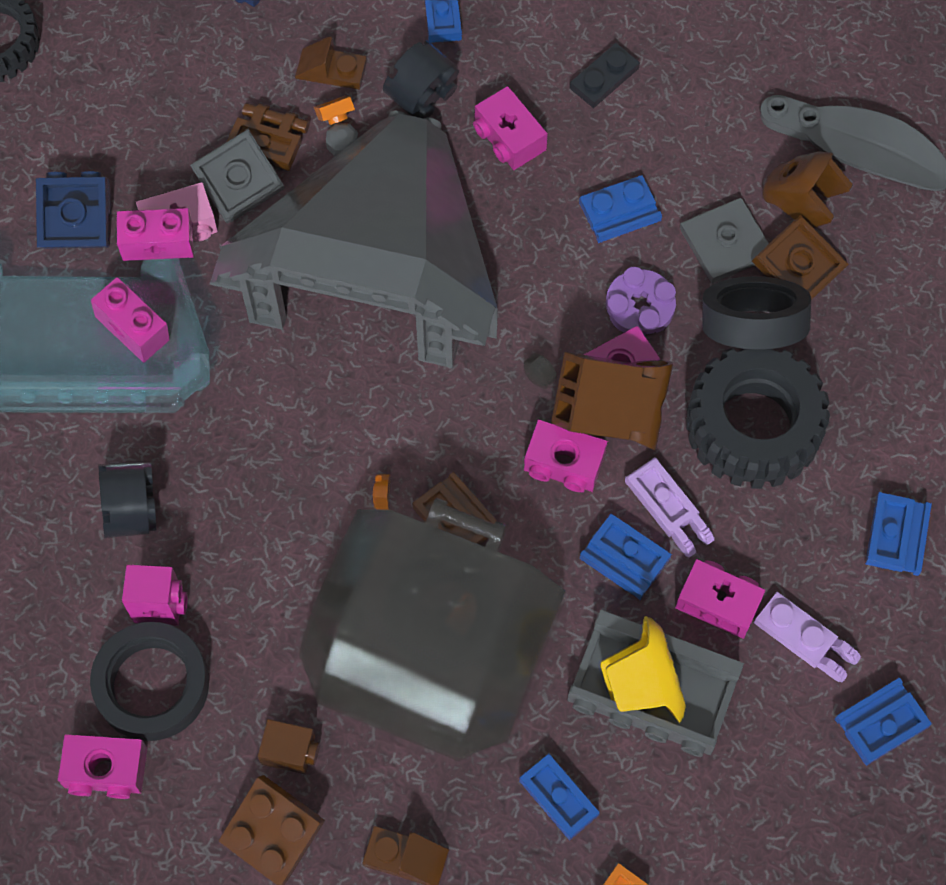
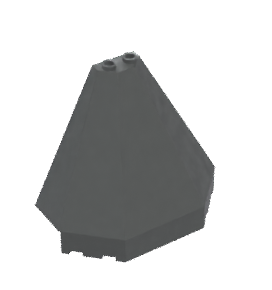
M391 111L388 118L379 121L221 245L209 283L210 285L241 291L250 323L281 330L284 328L287 317L280 285L416 315L418 361L453 368L460 341L485 346L487 337L497 339L498 308L447 135L440 130L441 123L438 120L408 116L401 111Z

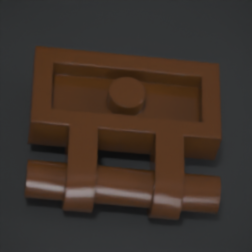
M245 103L242 115L251 118V120L248 121L237 117L227 142L248 129L272 166L290 171L302 144L301 136L293 133L297 131L306 134L310 122L298 118V114L287 111L286 114L270 110V106L259 103L256 106ZM270 123L280 127L279 129H275L272 127L265 126V124Z

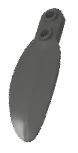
M783 95L770 96L761 105L760 117L766 127L800 140L810 141L820 151L833 153L832 158L844 164L920 189L931 191H944L946 189V159L942 153L923 134L897 118L857 107H817ZM773 108H781L783 110L775 111ZM811 118L814 119V121L808 122L804 119Z

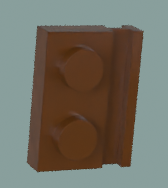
M454 472L449 474V477L443 482L440 481L412 503L416 513L450 552L460 559H463L486 541L487 537L493 532L500 530L499 522Z

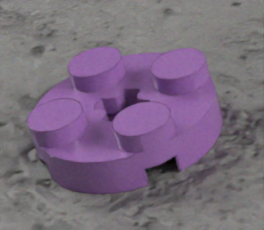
M630 267L611 283L606 296V309L613 325L623 333L636 326L640 328L644 336L654 332L658 333L670 324L674 316L676 291L674 286L660 274L650 270H642L638 267ZM641 296L647 298V303L650 304L649 307L635 308L633 298H640Z

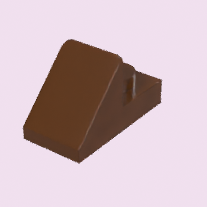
M330 36L302 49L295 79L360 90L367 64V56L334 51L333 37Z
M374 826L362 865L424 885H439L449 850L413 832L406 836Z

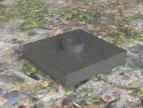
M248 129L190 165L227 224L285 189Z
M742 198L680 223L679 229L711 284L754 266L755 264L752 260L769 245Z

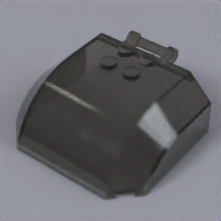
M439 498L434 500L426 523L392 510L357 509L319 591L299 653L318 705L455 761H461L471 757L476 752L507 742L564 607L566 591L534 566L498 552L508 526L499 521H496L495 524L449 507L447 506V501ZM443 520L487 537L489 540L486 547L438 529Z

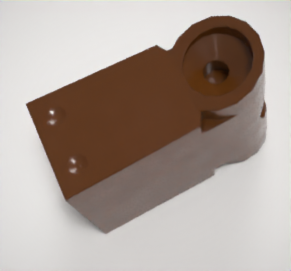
M564 352L551 423L570 432L630 439L656 451L662 423L661 407L668 392L673 362L666 360H644L629 363Z

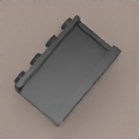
M600 610L591 639L574 683L570 688L567 701L574 703L572 707L580 713L592 716L597 712L608 716V721L617 727L630 729L631 726L645 730V736L656 742L666 743L668 739L681 744V749L690 755L702 757L705 753L711 756L744 663L664 633L686 704L682 721L679 723L666 706L621 712L618 710L615 701L610 700L600 662L638 642L642 634V625Z

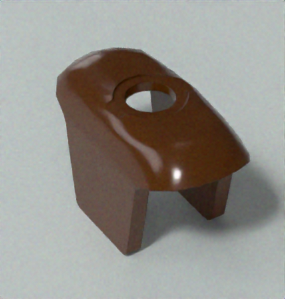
M814 152L798 156L778 165L772 170L763 187V199L767 203L778 206L794 220L802 215L815 228L831 223L834 215L812 188L819 194L830 198L849 192L853 184L832 160L833 153Z

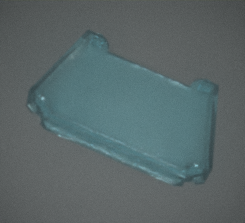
M179 258L144 260L141 265V277H118L167 323L170 341L145 363L134 355L94 315L91 299L116 277L3 276V268L0 263V412L175 413L185 405V400L197 390L201 392L210 384L209 348Z

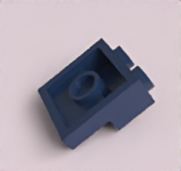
M95 171L81 172V177L68 178L67 173L48 172L46 173V178H36L37 248H109L108 215H111L110 180L102 177L101 172Z

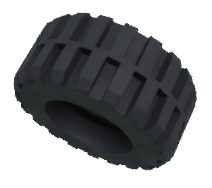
M730 348L722 352L720 360L713 358L706 364L704 372L699 373L694 384L687 409L686 429L690 431L688 440L691 448H699L697 455L699 461L703 465H707L709 462L713 465L712 474L720 479L724 474L732 477L730 484L741 487L742 481L751 482L752 489H762L764 482L767 481L770 482L772 487L782 485L786 476L793 480L801 474L804 467H808L811 464L826 434V428L830 419V412L827 408L830 402L827 392L820 391L823 385L822 380L818 374L811 375L809 373L811 366L806 361L801 359L797 362L792 358L794 353L786 349L780 353L773 351V349L743 348L740 349V352H736L735 349ZM756 393L765 395L776 401L785 410L790 421V428L785 434L772 439L748 437L731 425L725 415L724 405L731 398L741 394Z

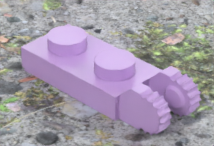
M655 457L626 476L625 483L668 537L672 536L673 541L686 557L689 558L696 553L692 541L688 539L682 530L686 525L690 524L692 530L704 544L708 545L714 541L713 534L699 516L700 512Z
M776 592L754 621V624L815 668L817 666L838 682L842 683L846 679L847 673L832 659L824 657L828 650L831 649L846 662L854 665L861 659L860 653L848 643L837 639L838 636L778 592Z

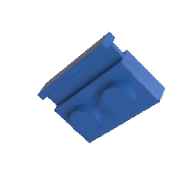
M643 175L579 198L580 206L596 235L598 243L657 223L662 219V214L656 207V202Z
M879 492L875 501L865 564L898 572H912L913 575L919 576L922 571L932 503H918L914 499Z
M610 514L590 540L585 550L581 552L580 559L641 600L645 592L667 565L672 554L613 514Z
M900 678L840 713L835 718V721L841 725L845 731V736L866 766L932 725L912 694L908 693L904 688Z

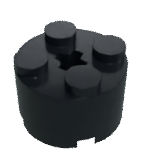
M425 40L424 45L418 42L402 55L394 65V68L398 70L397 74L393 79L387 76L383 85V92L409 115L422 119L429 118L435 110L433 104L440 98L444 101L448 100L457 89L454 80L459 74V69L457 65L429 41Z
M135 461L99 464L104 538L149 534V531H156L154 497L147 498L153 496L151 463Z

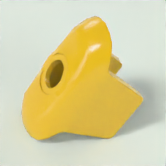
M645 616L640 640L600 662L610 700L615 701L618 710L621 712L666 706L680 723L684 717L686 704L678 675L673 665V659L661 626L652 618Z

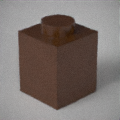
M268 719L258 758L261 765L306 775L308 764L315 765L317 761L320 743L315 742L313 729Z

